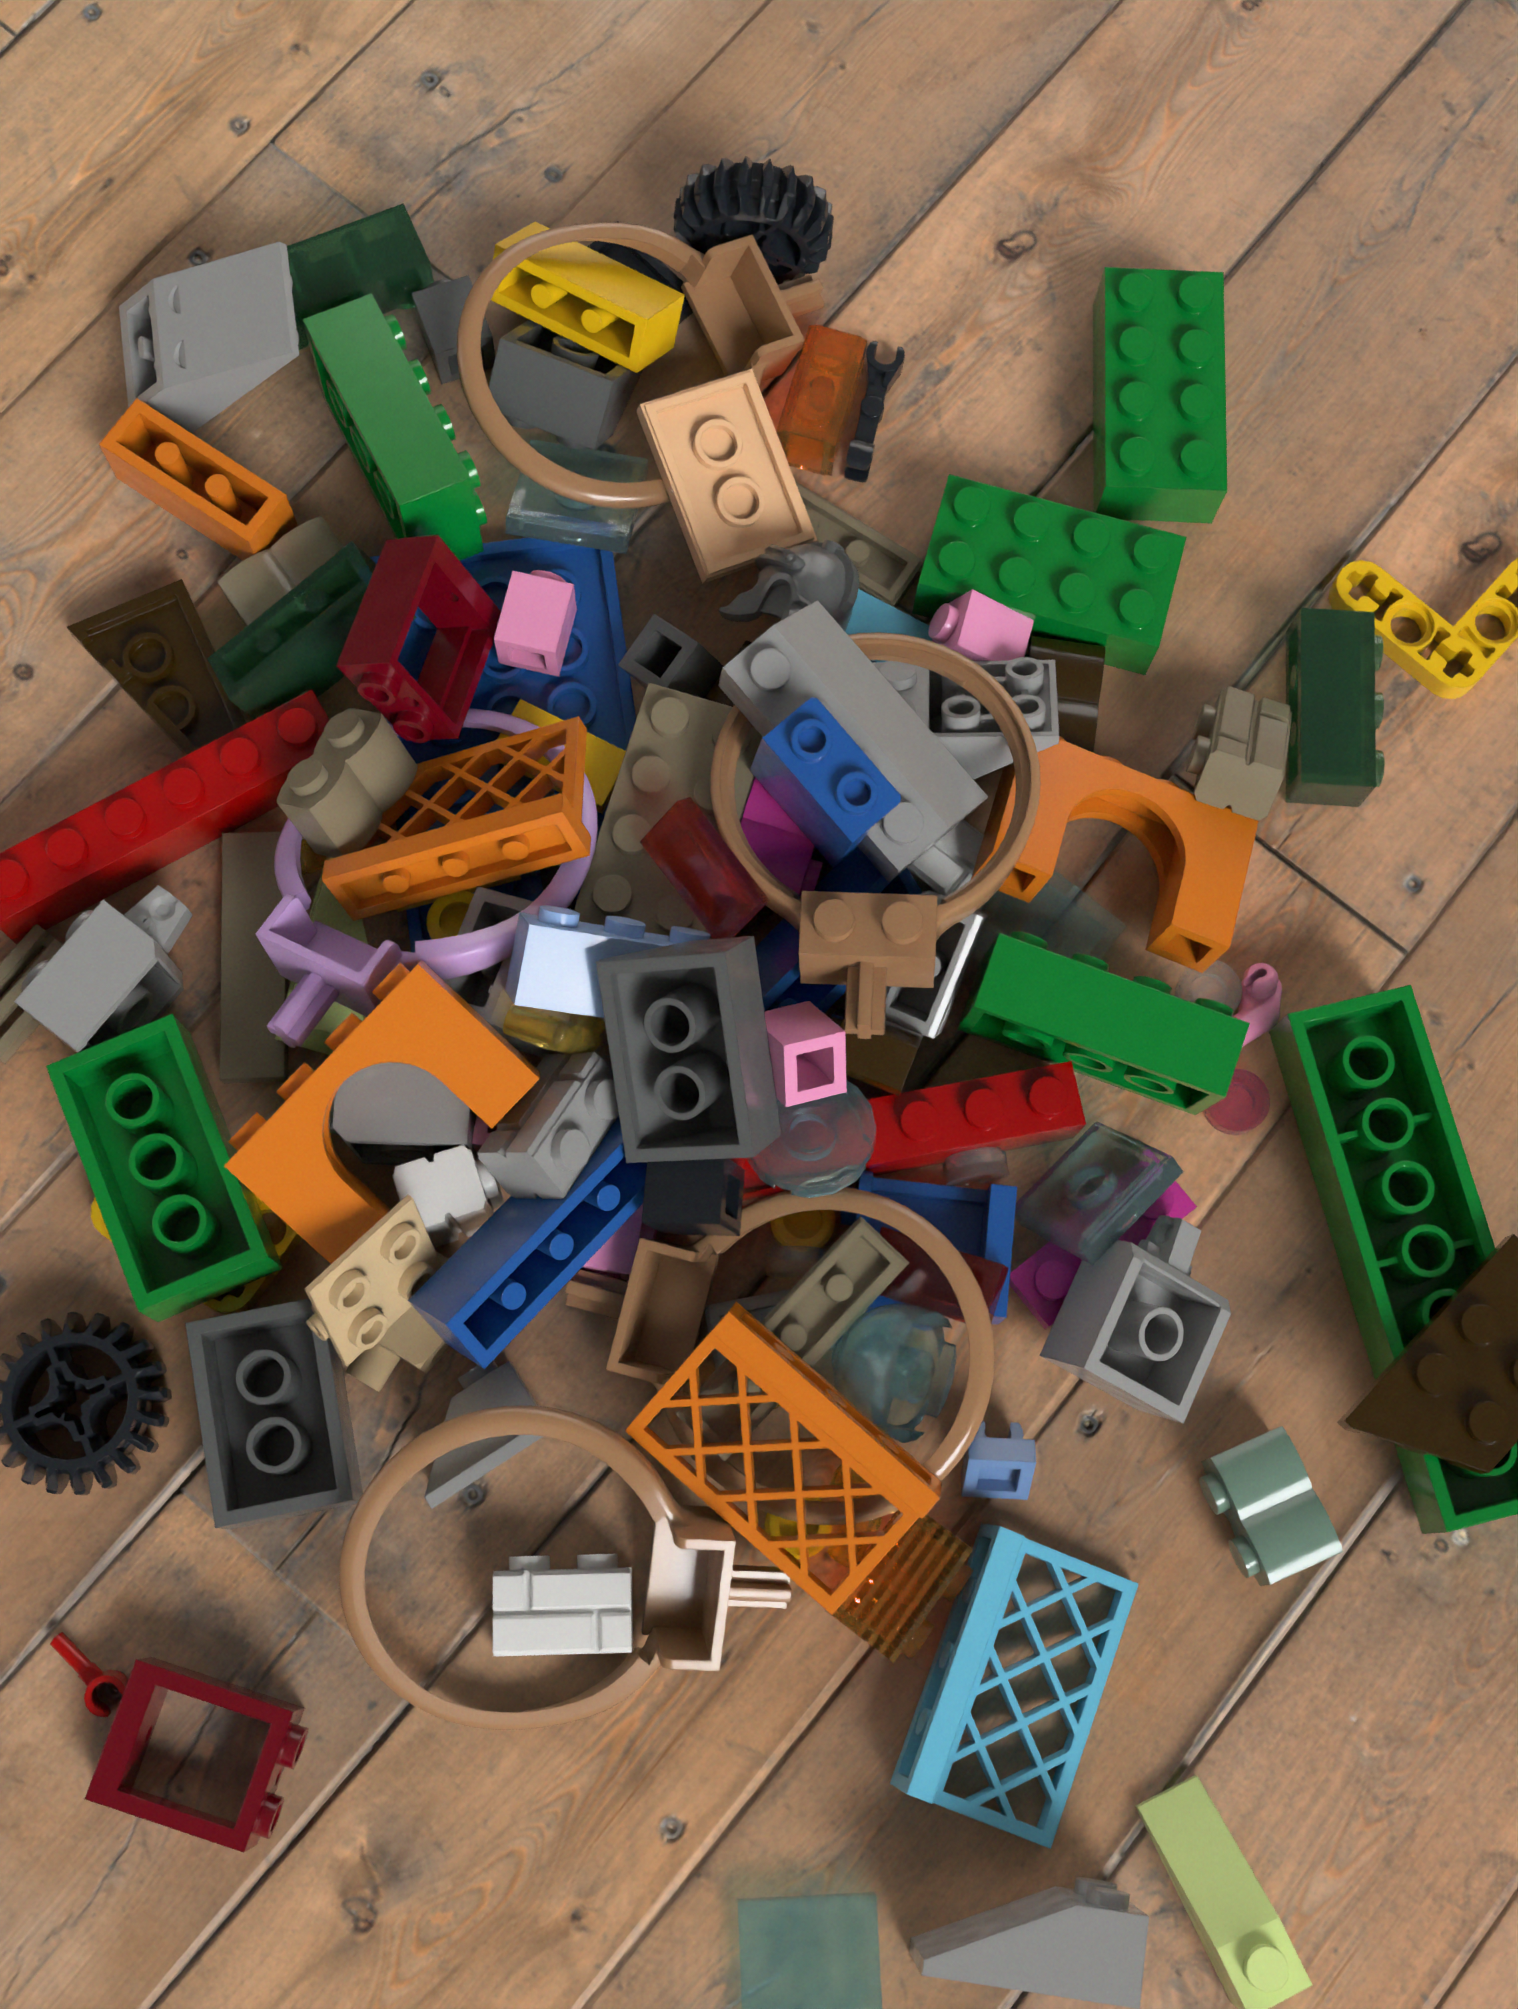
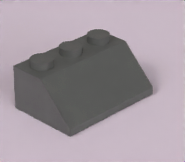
M754 936L687 941L605 958L596 962L626 1163L750 1158L758 1155L781 1136Z

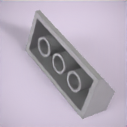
M818 600L771 626L722 667L718 686L762 737L768 734L808 699L815 697L825 706L899 792L901 802L898 806L876 823L858 845V848L889 883L988 798L985 792Z

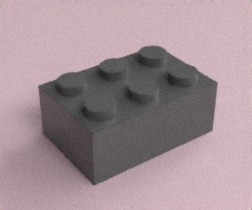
M310 1299L185 1323L215 1528L232 1530L355 1505L363 1494L342 1361L330 1338L326 1341L321 1340L307 1325L306 1321L314 1314L311 1308L313 1304Z

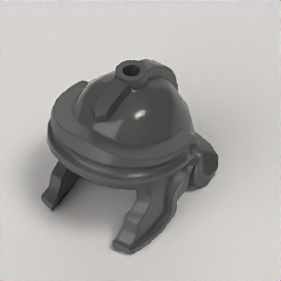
M830 540L795 545L789 549L771 544L765 549V554H760L755 559V564L760 571L757 574V584L753 589L739 594L728 606L720 607L719 612L724 619L736 622L753 621L758 619L762 613L783 620L818 600L841 628L846 631L859 589L858 570L853 561L844 552V548Z

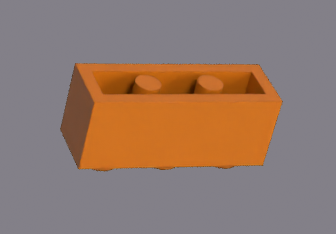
M138 398L135 399L99 443L118 480L241 560L270 549L281 537L298 526L285 493Z

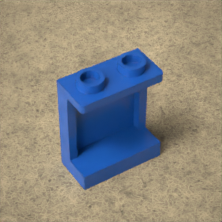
M815 697L808 699L762 738L750 769L751 773L833 868L837 867L857 850L858 845L869 830L901 802L899 792L825 706Z
M860 1170L856 1187L844 1186L869 1191L892 1199L928 1220L955 1246L970 1267L981 1288L989 1311L991 1324L998 1325L1007 1318L1017 1186L991 1184L987 1190L875 1178L873 1177V1171ZM841 1211L840 1225L851 1226L861 1216L909 1262L866 1310L965 1321L958 1299L948 1279L925 1250L911 1238L890 1225L862 1214Z

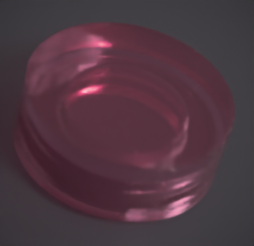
M1235 1069L1226 1098L1205 1109L1203 1112L1207 1121L1216 1130L1228 1135H1242L1252 1131L1266 1118L1270 1108V1095L1265 1083L1256 1074L1244 1069Z

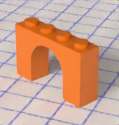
M1059 736V744L1037 752L1041 785L1034 826L1019 860L998 891L1030 903L1053 876L1068 822L1083 818H1096L1113 822L1131 832L1143 843L1151 854L1158 871L1159 895L1145 950L1203 973L1230 948L1259 821L1233 813L1232 807L1229 805L1224 809H1220L1196 801L1195 794L1180 789L1171 781L1156 779L1123 765L1113 757L1095 754L1066 742ZM1013 763L1003 767L971 879L986 866L996 853L1011 822L1016 795Z
M420 961L411 971L402 963H399L372 991L381 1003L363 1021L352 1012L324 1041L334 1052L315 1071L304 1062L276 1091L286 1102L268 1120L256 1112L228 1141L238 1152L224 1167L330 1264L338 1259L391 1210L346 1168L334 1149L329 1127L330 1111L337 1091L347 1078L363 1068L380 1063L396 1062L417 1066L438 1078L491 1129L540 1079L541 1072L423 961Z

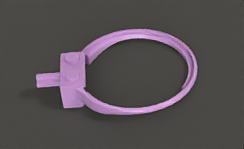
M469 709L463 727L486 729L508 736L540 728L526 720L505 713L480 709ZM565 746L551 748L543 756L551 762ZM585 772L582 823L591 835L590 856L562 863L547 888L535 901L522 910V913L538 915L539 908L542 905L567 908L583 885L595 852L598 831L595 798ZM287 819L278 839L274 856L275 876L283 898L255 934L279 974L297 983V986L267 1025L269 1031L281 1037L285 1044L293 1048L297 1045L301 1047L334 1001L367 1017L381 1003L372 991L399 963H402L411 971L420 961H423L441 979L446 980L480 971L511 957L519 913L501 923L478 931L441 939L415 941V953L402 952L398 944L390 940H385L376 949L315 920L313 923L306 912L310 908L311 899L305 888L301 873L300 850L302 835L290 819Z

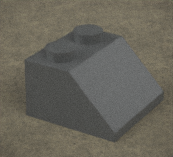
M528 320L500 338L489 389L501 413L510 425L521 429H534L536 427L557 435L556 440L560 444L574 450H596L614 434L643 370L635 373Z

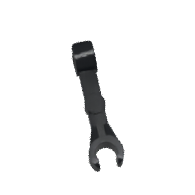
M878 341L870 342L866 350L864 370L867 391L860 405V418L854 440L851 439L844 472V478L861 483L867 482L875 448L874 440L878 424L883 417L885 396L901 375L905 358L904 349L898 346L895 361L890 364L879 363L875 359Z

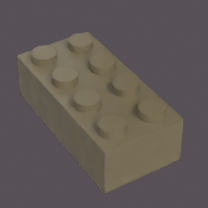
M648 683L596 841L591 866L574 911L580 913L579 921L605 925L606 916H618L645 923V932L669 936L672 926L710 932L721 897L723 876L729 859L713 814L710 773L719 733L733 707ZM753 725L741 747L734 780L735 803L740 823L755 780V776L751 773L750 769L763 738Z

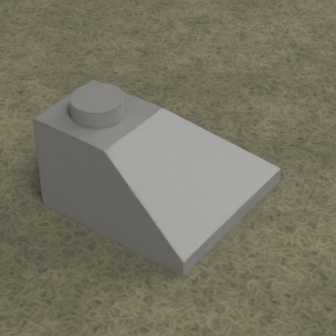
M493 1360L485 1369L477 1365L458 1378L464 1390L451 1398L445 1421L486 1408L509 1405H539L511 1361L498 1368ZM507 1435L491 1437L469 1443L434 1460L424 1496L431 1509L543 1436Z

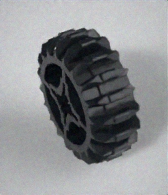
M745 156L743 162L734 163L727 158H722L718 167L710 164L702 165L700 172L688 175L685 186L680 188L679 198L675 201L673 216L675 219V237L703 254H706L714 246L753 235L777 285L782 284L787 279L795 280L804 277L805 274L818 272L820 262L827 259V253L832 243L834 216L832 215V204L826 199V190L819 186H814L812 176L795 175L794 166L789 165L783 168L773 166L771 159H768L765 163L752 162L748 156Z
M69 1312L64 1320L63 1332L55 1320L46 1318L40 1322L39 1330L42 1341L39 1342L32 1335L23 1332L17 1335L16 1340L24 1354L20 1358L6 1353L0 1356V1365L10 1370L7 1380H0V1394H2L0 1420H3L4 1425L0 1426V1445L13 1443L4 1453L1 1462L7 1468H15L25 1463L21 1477L22 1482L28 1485H36L46 1476V1491L52 1494H62L70 1480V1485L75 1495H89L93 1486L94 1476L102 1488L111 1489L117 1485L115 1464L129 1474H136L141 1469L138 1459L132 1453L136 1447L149 1453L156 1452L159 1444L155 1439L146 1436L145 1433L149 1425L159 1428L168 1426L169 1417L152 1411L153 1403L170 1400L172 1392L165 1387H151V1382L162 1377L167 1372L165 1364L160 1361L148 1362L142 1365L150 1356L154 1345L144 1338L130 1345L134 1334L133 1326L121 1322L110 1332V1317L101 1313H95L86 1327L82 1314ZM85 1349L102 1350L117 1363L122 1373L113 1377L102 1375L95 1379H89L83 1366L75 1364L71 1352ZM47 1369L50 1380L48 1393L42 1401L30 1407L35 1385ZM75 1390L91 1394L90 1399L81 1404L83 1416L65 1412L68 1411L67 1407L76 1402ZM128 1393L127 1409L123 1422L116 1434L106 1444L105 1440L110 1437L106 1425L108 1413L113 1406L127 1399L126 1394ZM66 1427L73 1441L82 1443L86 1456L76 1459H62L50 1452L40 1442L36 1433L44 1429L54 1431Z

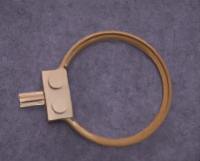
M596 222L567 225L545 230L510 246L498 255L480 274L467 296L460 316L457 333V362L463 392L481 430L510 464L540 486L565 498L596 507L637 509L671 501L662 477L635 483L609 482L585 477L555 464L525 442L503 416L491 394L485 377L481 356V332L487 306L499 284L513 268L539 251L568 242L602 241L623 245L646 253L667 264L688 280L682 284L681 288L725 377L752 368L759 388L761 381L782 375L805 342L794 318L820 310L825 304L820 295L824 288L819 278L813 280L811 275H807L777 285L753 235L714 246L706 254H703L680 239L658 229L639 224Z
M883 632L856 633L848 636L869 660L897 661L920 666L943 675L962 686L989 711L1008 743L1016 779L1015 805L1011 822L996 853L974 878L955 892L942 898L940 905H937L938 895L802 891V898L800 900L798 893L777 879L758 859L741 828L735 803L734 780L741 747L752 724L736 705L733 706L719 733L710 773L713 814L719 834L733 865L751 891L766 906L797 929L799 933L798 954L801 983L846 985L844 1030L845 1034H857L859 1039H871V1035H884L887 986L933 988L937 940L951 926L970 916L985 904L1003 885L1012 872L1034 826L1041 785L1039 759L1030 728L1010 694L991 674L966 656L944 645L914 636Z
M818 1186L776 1193L742 1207L740 1236L704 1235L693 1244L687 1246L660 1239L639 1238L629 1281L583 1268L568 1281L565 1293H568L565 1305L618 1319L606 1370L652 1382L657 1391H659L696 1349L719 1259L718 1254L727 1251L736 1241L753 1229L785 1215L812 1210H840L862 1214L894 1227L925 1250L948 1279L964 1316L969 1344V1373L964 1398L959 1413L947 1436L931 1457L922 1464L940 1481L957 1465L973 1442L989 1403L995 1360L993 1330L981 1288L970 1267L955 1246L928 1220L892 1199L869 1191L848 1187ZM678 1390L673 1396H689V1393L686 1391L679 1392ZM680 1407L665 1408L669 1422L681 1444H694L693 1431L675 1414ZM717 1454L705 1455L706 1473L726 1490L746 1489L745 1474L739 1471L728 1460L723 1461ZM690 1455L691 1458L695 1461V1455ZM755 1482L756 1489L767 1488ZM868 1495L853 1499L855 1523L873 1520L898 1510L882 1495ZM795 1499L757 1501L758 1509L783 1519L797 1522ZM805 1500L807 1524H846L844 1501L824 1502Z
M509 1405L466 1413L431 1428L400 1449L380 1469L360 1497L349 1520L343 1539L339 1571L341 1603L348 1629L366 1663L380 1680L410 1704L435 1717L460 1725L491 1730L536 1729L589 1718L607 1711L626 1700L660 1666L674 1670L720 1671L728 1606L786 1609L787 1603H790L792 1590L789 1585L790 1578L776 1566L733 1565L736 1540L730 1524L709 1506L679 1505L651 1462L624 1437L601 1423L582 1415L557 1408L534 1405ZM507 1435H535L568 1442L593 1454L617 1472L645 1504L654 1520L641 1630L642 1635L649 1636L642 1648H635L609 1676L583 1693L558 1704L520 1712H494L464 1707L428 1692L411 1680L389 1657L388 1649L378 1635L372 1621L366 1599L365 1565L368 1549L376 1526L393 1497L405 1483L432 1461L456 1448L479 1440Z

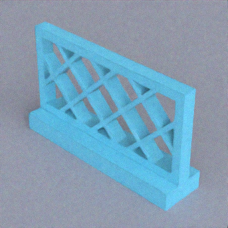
M981 1523L890 1784L907 1795L931 1804H937L1051 1849L1139 1584L1024 1538V1535L1004 1527ZM1025 1554L1046 1563L1057 1588L1028 1603L1025 1602L1016 1581ZM1062 1569L1081 1577L1067 1583ZM1095 1582L1116 1590L1107 1618L1086 1627L1072 1593ZM1011 1597L1015 1609L1005 1613ZM1061 1599L1076 1633L1045 1648L1031 1613ZM1020 1619L1034 1654L1003 1669L993 1646L999 1629ZM1101 1634L1097 1648H1095L1092 1638ZM1081 1644L1090 1665L1086 1681L1064 1693L1050 1659ZM988 1663L993 1674L982 1679ZM1040 1665L1054 1698L1022 1714L1008 1680ZM998 1685L1012 1719L980 1735L971 1715L975 1697ZM1079 1700L1075 1714H1073L1070 1704ZM1059 1710L1068 1730L1063 1749L1042 1759L1028 1725ZM965 1729L970 1740L959 1745ZM1017 1731L1031 1765L999 1780L985 1746ZM975 1752L989 1786L966 1798L943 1791L953 1762ZM1056 1767L1053 1779L1051 1781L1047 1771ZM1036 1776L1046 1797L1037 1827L1015 1818L1005 1792ZM995 1798L1000 1812L984 1807L981 1804Z

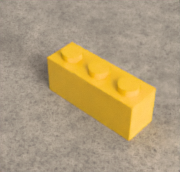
M537 222L531 223L496 243L493 260L517 242L550 228ZM568 242L539 251L518 264L499 284L491 301L638 373L674 348L685 294L578 242Z

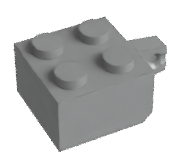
M159 885L124 915L102 900L94 911H85L75 919L66 933V943L50 961L45 960L38 963L27 974L21 985L22 993L14 1002L76 1053L156 1021L184 990L182 971L170 959L168 953L193 915L180 900Z
M396 1062L371 1065L347 1078L335 1095L330 1111V1133L338 1134L363 1164L402 1165L423 1157L430 1163L434 1160V1154L463 1144L468 1150L471 1149L475 1159L479 1160L472 1145L477 1115L438 1078L424 1069Z
M1159 1215L1146 1240L1142 1239L1138 1246L1131 1242L1093 1235L1039 1356L1136 1410L1184 1424L1231 1315L1228 1299L1190 1277L1192 1270L1190 1264L1201 1230L1178 1217L1173 1218L1167 1215Z

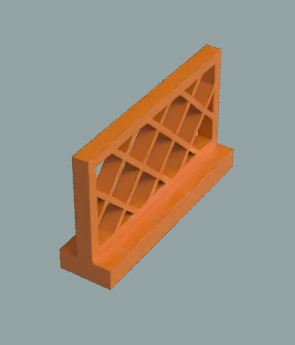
M577 716L418 763L417 772L412 784L392 807L383 812L380 825L367 845L360 851L325 860L321 880L351 919L356 921L590 856L591 835L582 823L587 738L585 725L580 717ZM565 745V748L547 766L537 762L549 749ZM508 762L488 783L479 779L491 766ZM526 772L535 776L515 798L506 794ZM450 779L430 800L421 796L435 782ZM553 787L562 790L560 794L543 798ZM468 789L477 793L456 815L447 811ZM494 804L504 808L503 810L484 815ZM410 806L419 810L398 832L390 828ZM437 820L445 824L444 827L427 831ZM379 837L387 840L385 844L369 848Z
M737 1301L624 1430L831 1615L836 1612L919 1517L923 1519L941 1498L942 1482ZM714 1348L737 1367L739 1393L701 1395L699 1365ZM689 1378L690 1395L673 1396ZM748 1378L759 1386L763 1392H749ZM777 1402L789 1413L791 1438L752 1440L749 1403ZM740 1404L742 1441L704 1443L701 1406ZM691 1407L694 1444L668 1445L647 1425L662 1408ZM799 1423L815 1437L800 1438ZM829 1448L842 1461L843 1484L804 1486L801 1450ZM792 1450L794 1487L756 1489L753 1452ZM743 1453L746 1489H717L707 1480L705 1455ZM695 1455L696 1469L681 1456ZM851 1469L867 1483L852 1484ZM882 1495L901 1513L885 1531L856 1532L853 1496ZM844 1496L847 1533L807 1535L805 1498ZM795 1499L798 1535L770 1536L758 1525L757 1501ZM747 1501L748 1515L733 1502ZM873 1544L858 1561L857 1545ZM848 1545L850 1571L833 1590L810 1571L808 1547ZM799 1547L800 1561L785 1548Z

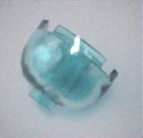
M901 1303L871 1308L862 1314L836 1342L832 1352V1366L835 1388L893 1440L907 1443L917 1440L925 1433L914 1429L921 1423L925 1415L937 1418L943 1409L953 1383L957 1355L956 1345L945 1342L942 1327L952 1328L949 1319L936 1311Z

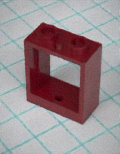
M439 535L389 539L384 544L336 666L357 687L359 694L382 713L393 725L394 731L402 738L416 743H425L434 739L459 738L491 650L501 611ZM419 607L435 625L437 631L418 681H416L401 665L398 657L416 610Z
M154 1657L136 1659L87 1790L85 1800L245 1853L258 1844L260 1837L269 1839L276 1827L283 1807L284 1797L276 1795L275 1792L284 1767L294 1769L304 1748L308 1728L299 1725L305 1708ZM168 1690L271 1723L236 1823L133 1788Z

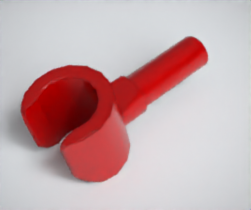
M63 1632L59 1633L50 1642V1645L76 1671L78 1677L87 1686L84 1695L85 1706L97 1717H108L112 1712L97 1697V1685L104 1682L112 1683L123 1695L128 1678L118 1670L102 1671Z

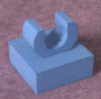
M982 1421L973 1442L964 1454L961 1469V1497L1028 1500L1036 1466L1035 1440L1023 1439L1022 1427L1016 1422L1010 1423L1007 1438L986 1437L985 1422Z

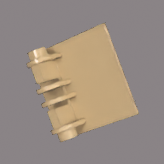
M410 1195L403 1198L305 1288L313 1304L311 1308L314 1312L306 1321L307 1325L321 1340L326 1341L330 1338L345 1366H349L363 1351L374 1347L383 1338L386 1330L412 1306L408 1300L442 1266L416 1204Z

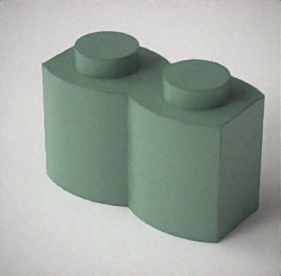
M1283 1426L1201 1461L1206 1474L1199 1478L1202 1493L1211 1510L1216 1515L1224 1512L1235 1535V1538L1228 1541L1229 1548L1237 1567L1244 1577L1249 1578L1254 1575L1260 1586L1271 1585L1343 1552L1334 1526L1320 1499L1313 1490L1304 1464Z

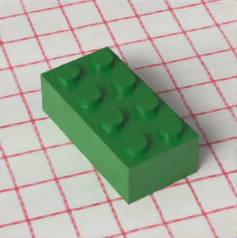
M1105 267L1093 303V512L1121 520L1212 523L1227 493L1224 272Z
M371 293L303 319L323 399L395 538L439 535L459 561L483 552L484 548L479 526L487 523V517L481 500L474 490L481 486L477 469L467 450L457 453L451 441L456 440V436L444 406L439 404L432 407L427 397L431 394V389L421 363L417 358L408 361L403 351L407 350V345L394 314L384 317Z
M949 474L918 582L912 613L932 619L941 605L948 604L973 589L1034 620L1028 641L1029 645L1032 636L1105 646L1104 665L1146 675L1160 646L1187 537Z
M1012 931L1010 936L999 933L981 959L957 1027L958 1030L1052 1064L1072 1061L1073 1069L1076 1073L1193 1115L1199 1114L1226 1098L1250 1024L1232 1017L1234 1010L1231 1007L1206 998H1197L1195 1003L1170 995L1172 988L1168 984L1154 978L1135 976L1132 981L1109 973V964L1090 955L1075 953L1072 955V958H1068L1048 951V943L1045 940L1021 931Z
M173 1014L46 1066L138 1312L156 1322H160L283 1269L254 1193L224 1167L237 1153V1150L228 1143L232 1137L192 1036Z

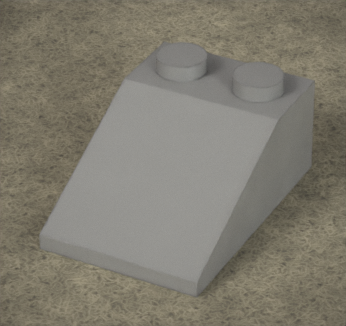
M1077 1877L1075 1889L1055 1886L911 1937L909 1953L923 1976L1140 2009L1149 1916L1129 1901V1893L1117 1890V1884Z

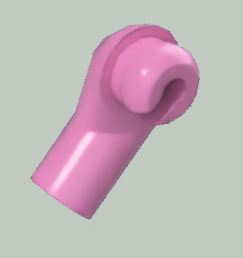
M1253 964L1243 974V980L1240 985L1238 1013L1232 1016L1250 1023L1243 1046L1271 1030L1279 1020L1282 986L1278 979L1277 971L1269 964Z

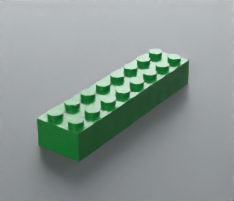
M1411 985L1289 1013L1269 1031L1375 1380L1495 1249ZM1518 1441L1490 1473L1484 1474L1451 1465L1447 1460L1429 1454L1421 1455L1397 1447L1398 1444H1395L1422 1534L1447 1533L1518 1514Z

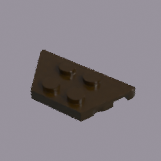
M1515 1234L1505 1237L1340 1418L1337 1423L1342 1428L1354 1433H1364L1398 1444L1397 1447L1421 1455L1429 1454L1447 1460L1451 1465L1479 1474L1492 1471L1518 1441V1237Z

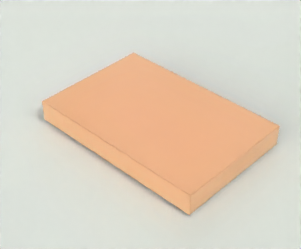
M752 368L639 405L636 410L702 584L755 566V559L760 554H765V549L771 544L789 549L795 545L818 541Z

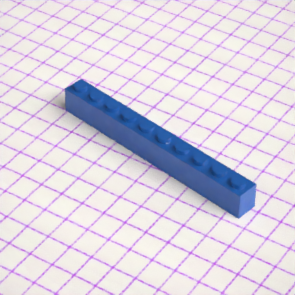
M859 848L837 867L833 868L816 885L814 890L822 892L922 894L920 887L908 868L889 883ZM784 918L755 947L764 1011L810 1001L825 1014L846 992V985L801 983L798 954L799 933ZM619 1116L564 1199H542L540 1196H537L536 1199H517L510 1196L408 1300L448 1346L485 1369L643 1204L647 1162L626 1163Z

